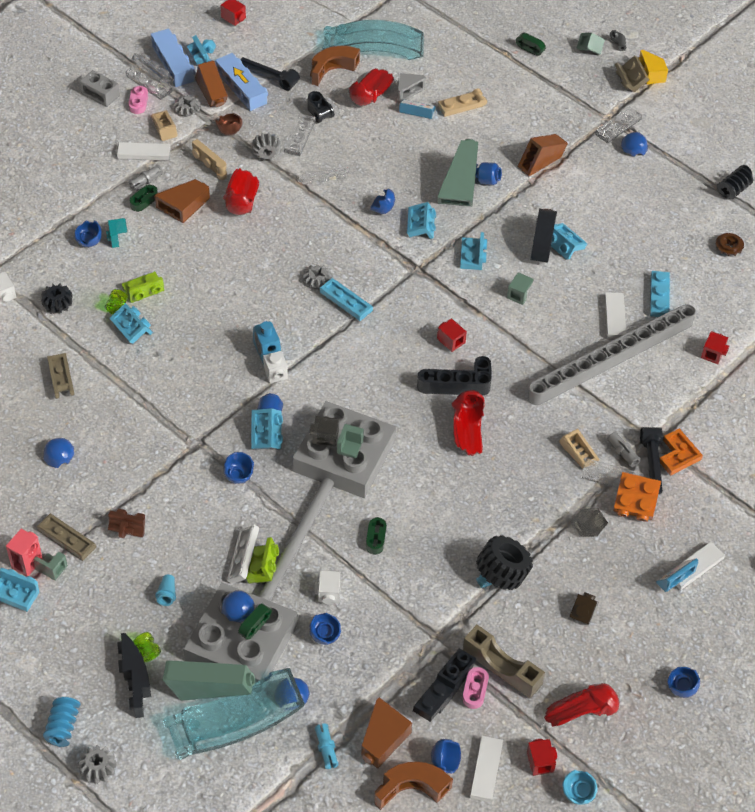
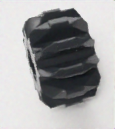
M52 283V287L46 286L45 291H42L41 302L47 312L51 311L54 314L56 311L62 313V310L68 311L69 306H72L73 296L67 285L62 286L59 283L55 286Z

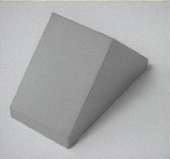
M400 73L397 102L400 103L403 99L407 100L425 90L426 77L424 75Z

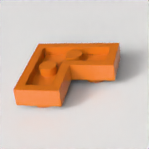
M680 428L664 436L663 441L672 452L660 457V464L670 476L702 460L703 455Z

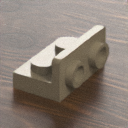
M635 55L624 65L618 62L614 64L617 69L616 73L622 79L621 83L627 90L630 89L636 92L649 81L639 58Z

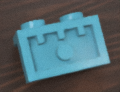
M428 202L409 207L407 225L409 237L426 233L430 239L434 238L436 211Z
M564 223L555 224L551 247L566 260L571 258L574 251L586 248L588 243Z
M484 232L480 233V239L462 237L460 269L482 270V263H486L487 252H483V250H487V239H484Z
M125 303L110 317V320L127 340L133 344L145 332L151 335L153 331L149 328L151 324L144 317L140 318L141 312L135 306L130 307Z
M272 408L252 410L251 449H281L283 442L281 434L283 417L280 410Z

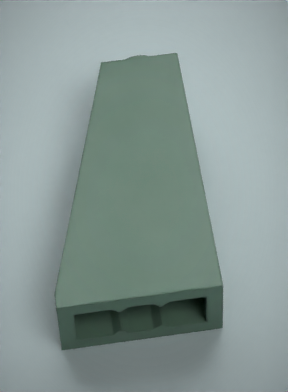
M473 139L461 140L439 191L438 204L472 207L478 141Z
M171 660L166 661L162 679L181 701L251 695L252 687L255 684V676L246 665Z

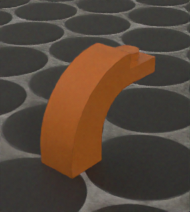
M333 46L317 53L312 59V69L310 72L312 85L319 86L324 75L332 69L341 68L355 71L360 62V49L351 46Z
M424 762L402 763L384 773L383 784L374 793V804L381 810L399 792L406 789L423 791L438 803L452 789L453 778L432 764Z

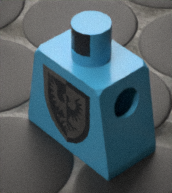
M264 321L253 327V343L264 365L263 355L281 351L280 339L270 321Z

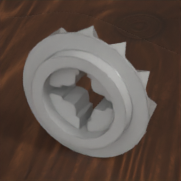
M188 95L185 97L180 96L179 99H175L174 103L175 112L183 116L194 115L201 107L199 98H195L194 95L190 97Z
M318 264L314 267L310 265L309 269H305L303 274L304 282L313 288H320L332 278L330 268H326L325 265L319 266Z

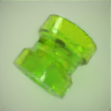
M119 289L112 290L105 304L107 312L114 314L127 302L128 295Z
M144 632L133 640L144 662L154 660L161 653V648L157 643H154V637L150 632Z

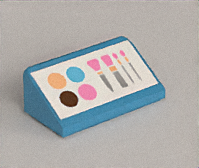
M403 99L400 102L399 112L432 119L436 106Z
M696 558L684 561L658 579L656 583L664 592H668L695 573L699 560Z

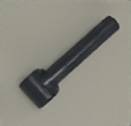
M244 57L240 59L242 64L248 69L279 80V85L286 91H290L300 80L299 73L294 69L281 72Z
M641 427L640 443L647 448L650 479L661 481L658 494H662L658 450L663 438L662 428Z

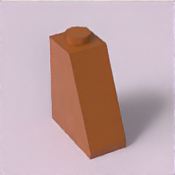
M214 60L198 64L195 80L209 106L220 107L224 105L228 95Z
M557 134L530 138L517 167L528 176H531L560 159L568 143Z
M197 179L155 195L156 208L182 223L187 221L210 199L209 186Z
M380 697L376 700L361 750L363 760L369 765H374L376 768H379L412 733V722Z

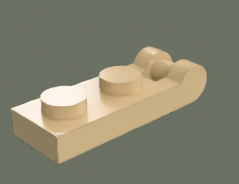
M477 88L471 93L438 101V107L444 117L483 107L487 104V99L482 96V91Z
M198 139L192 141L193 156L202 161L207 168L213 170L219 180L226 179V162Z

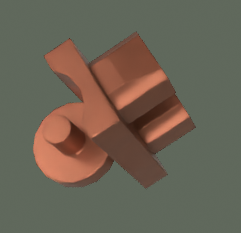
M118 508L116 512L110 510L108 514V530L119 532V538H125L126 534L143 538L145 534V514L137 513L133 516L127 514L124 509Z

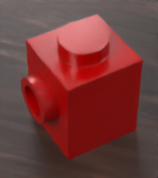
M226 0L220 5L221 18L234 26L246 18V6L239 1Z
M451 318L439 325L437 340L453 352L466 343L467 331Z
M711 331L703 347L701 358L719 364L722 355L726 356L730 346L727 345L729 337Z
M535 739L529 742L527 756L532 775L554 773L557 751L555 746L552 747L550 739Z

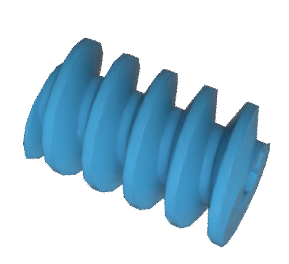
M58 697L52 703L53 707L50 710L43 737L54 746L67 747L70 744L67 740L72 738L70 732L74 730L72 724L76 722L74 716H77L79 713L76 708H79L81 704L73 698Z

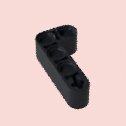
M486 356L477 357L474 362V370L422 369L418 372L417 390L423 394L459 395L464 391L475 390L483 396L487 395L491 388V360Z

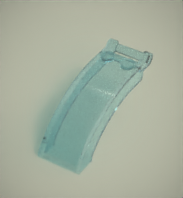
M361 20L340 24L335 27L326 26L323 29L325 36L322 50L333 46H351L359 48L360 52H388L401 55L408 60L420 58L424 55V33L402 23L387 20ZM334 35V45L330 46L331 36Z
M290 668L272 671L265 678L255 683L252 687L251 695L224 697L212 702L186 707L179 714L167 716L163 722L171 734L176 748V757L181 760L190 755L238 743L264 732L304 707L305 703ZM182 723L189 742L188 746H184L176 724Z

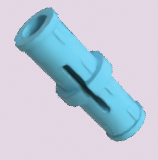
M319 724L315 727V732L319 741L318 750L322 752L324 766L326 769H331V760L333 768H336L339 763L334 751L335 743L330 737L328 724H322L323 732Z

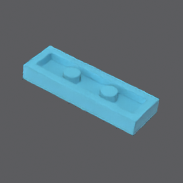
M652 271L650 316L660 317L670 311V272Z
M331 278L320 287L321 294L359 321L373 311V306L334 278Z

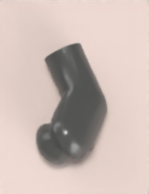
M612 30L610 32L611 40L618 44L620 51H625L627 48L625 36L617 30Z

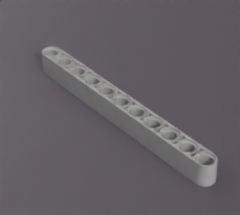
M684 304L533 381L529 386L528 401L533 405H541L690 328L694 321L696 309L692 305Z

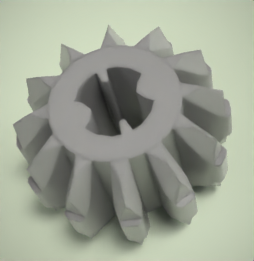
M262 133L261 136L256 135L255 139L252 140V152L257 156V159L262 158L263 161L265 159L271 160L272 157L277 158L281 151V143L276 134Z
M96 745L95 750L88 747V754L81 753V761L78 762V766L81 769V776L86 777L88 782L95 779V783L98 784L102 778L107 782V775L114 776L113 768H116L117 763L114 760V753L109 752L106 746L101 750L98 745Z

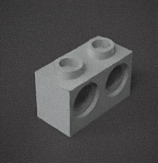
M94 70L80 80L81 93L106 107L120 96L118 83Z

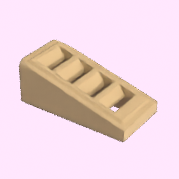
M167 110L151 114L153 123L162 141L178 136L176 126Z
M578 428L564 435L559 441L561 446L582 469L600 460ZM584 451L585 454L581 456L579 453ZM589 456L591 459L585 462L583 459Z

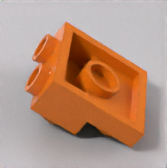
M622 472L613 511L622 517L635 516L637 520L643 522L652 520L661 481Z

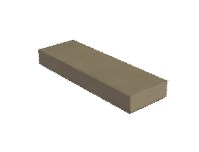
M51 513L37 526L39 532L82 561L96 549L94 542Z

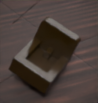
M586 592L583 595L578 594L569 617L589 625L596 606L599 604L598 601H595L596 596Z

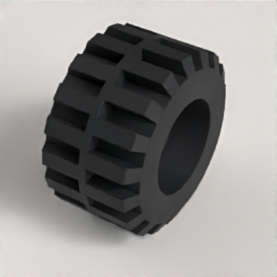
M496 535L488 540L478 555L476 564L478 565V571L481 572L482 577L487 579V582L503 590H513L522 584L531 571L533 559L530 557L529 551L517 540L505 537L504 535Z

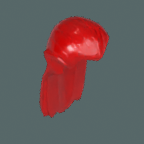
M372 69L359 83L356 81L349 87V95L353 103L359 106H366L372 102L375 103L377 97L383 94L393 83V74H388V71L384 69Z
M241 168L233 172L226 193L223 196L227 210L235 215L251 213L254 198L259 188L257 176L253 177L250 171H242Z
M468 390L459 394L451 403L454 408L453 435L455 445L464 450L467 455L474 456L476 452L481 454L483 451L481 421L484 416L485 400L479 392Z
M609 684L589 685L587 689L572 693L552 703L546 709L544 718L547 723H551V726L554 727L563 725L588 713L598 716L603 714L610 716L617 713L620 702L618 695Z

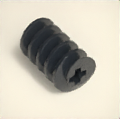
M747 165L739 166L717 184L719 193L728 199H734L740 192H743L749 185L753 184L754 179L751 169Z

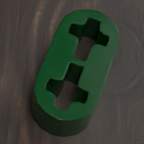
M521 33L516 38L518 47L533 55L540 56L546 49V45L542 40L528 33Z
M149 184L132 195L129 200L131 209L139 212L155 201V195L158 194L157 187Z
M380 517L371 519L368 525L366 549L373 555L380 554L385 544L387 524ZM376 525L380 526L379 533L375 532ZM374 539L378 540L377 547L373 546Z
M263 603L259 604L241 624L238 634L246 640L251 639L269 619L272 609Z

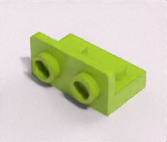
M154 271L122 283V289L130 303L164 291L163 278L158 277Z
M267 537L266 545L254 546L246 577L249 584L272 581L273 572L276 571V557L279 555V547L274 543L272 537Z

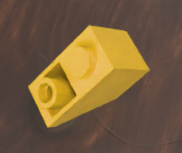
M640 50L638 58L649 78L646 84L665 83L668 68L664 59L645 50Z

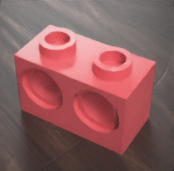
M21 528L6 545L11 568L24 576H29L34 571L33 559L35 557L43 559L38 537L31 531L27 532Z

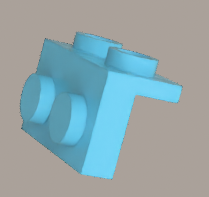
M1 568L0 601L28 612L40 593L38 582L34 578L20 575L12 569Z

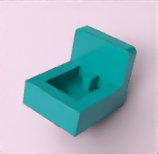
M125 218L108 220L109 230L106 231L107 241H111L112 248L119 247L118 234L127 232Z

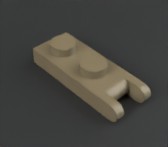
M66 353L47 356L55 398L58 399L60 397L59 392L69 390L71 396L75 395Z

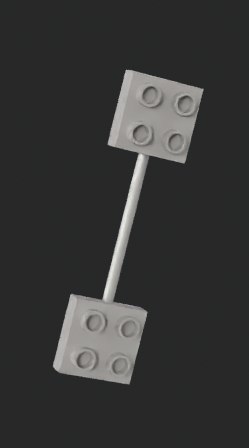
M325 401L293 457V472L322 483L276 564V571L273 572L272 581L266 582L259 596L246 592L253 599L255 608L261 603L271 608V616L251 639L246 640L238 634L239 627L243 622L229 621L221 611L222 602L229 593L235 590H243L221 582L183 649L185 661L246 665L255 676V684L252 689L262 692L298 625L297 612L271 602L272 596L332 487L365 499L396 441L397 426ZM344 424L364 429V440L356 458L337 454V441Z

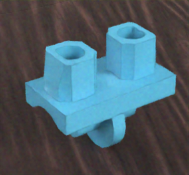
M197 35L193 36L194 42L189 44L187 48L197 65L211 61L207 53L214 52L216 48L215 42L206 39L201 44Z

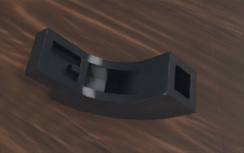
M539 208L530 260L548 263L557 211Z

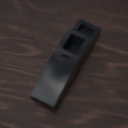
M121 633V641L117 642L118 654H122V660H118L119 673H123L124 680L128 681L129 691H133V697H129L130 711L134 710L135 718L144 717L143 698L151 697L149 676L137 646L126 633Z
M459 648L439 671L436 680L416 702L412 711L429 722L438 713L441 714L465 681L468 672L473 668L477 658Z

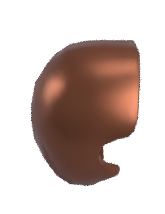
M235 113L224 116L220 115L219 121L215 120L219 131L225 135L236 134L243 124L241 117Z

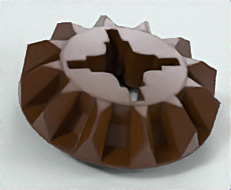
M724 233L716 239V249L720 250L721 254L726 253L728 256L730 254L736 256L738 253L741 254L744 249V241L736 234Z

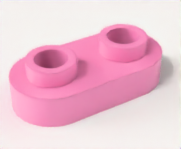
M136 86L131 90L129 99L130 112L141 114L146 110L148 101L147 88Z
M475 667L468 672L463 692V703L468 708L477 709L484 702L489 679L485 669ZM474 697L477 700L471 701L470 698Z

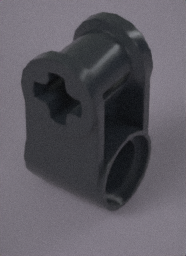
M312 91L308 94L307 109L317 123H321L323 119L328 117L333 118L335 116L333 107L320 92Z

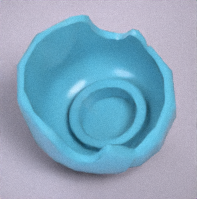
M571 771L565 776L562 784L567 799L577 805L589 804L595 799L598 791L596 780L586 771Z

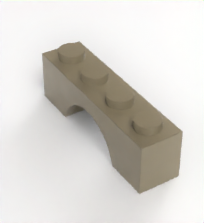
M476 624L464 638L463 651L477 658V662L529 699L543 685L545 676L543 670L529 660L521 662L508 656L498 646L494 636Z

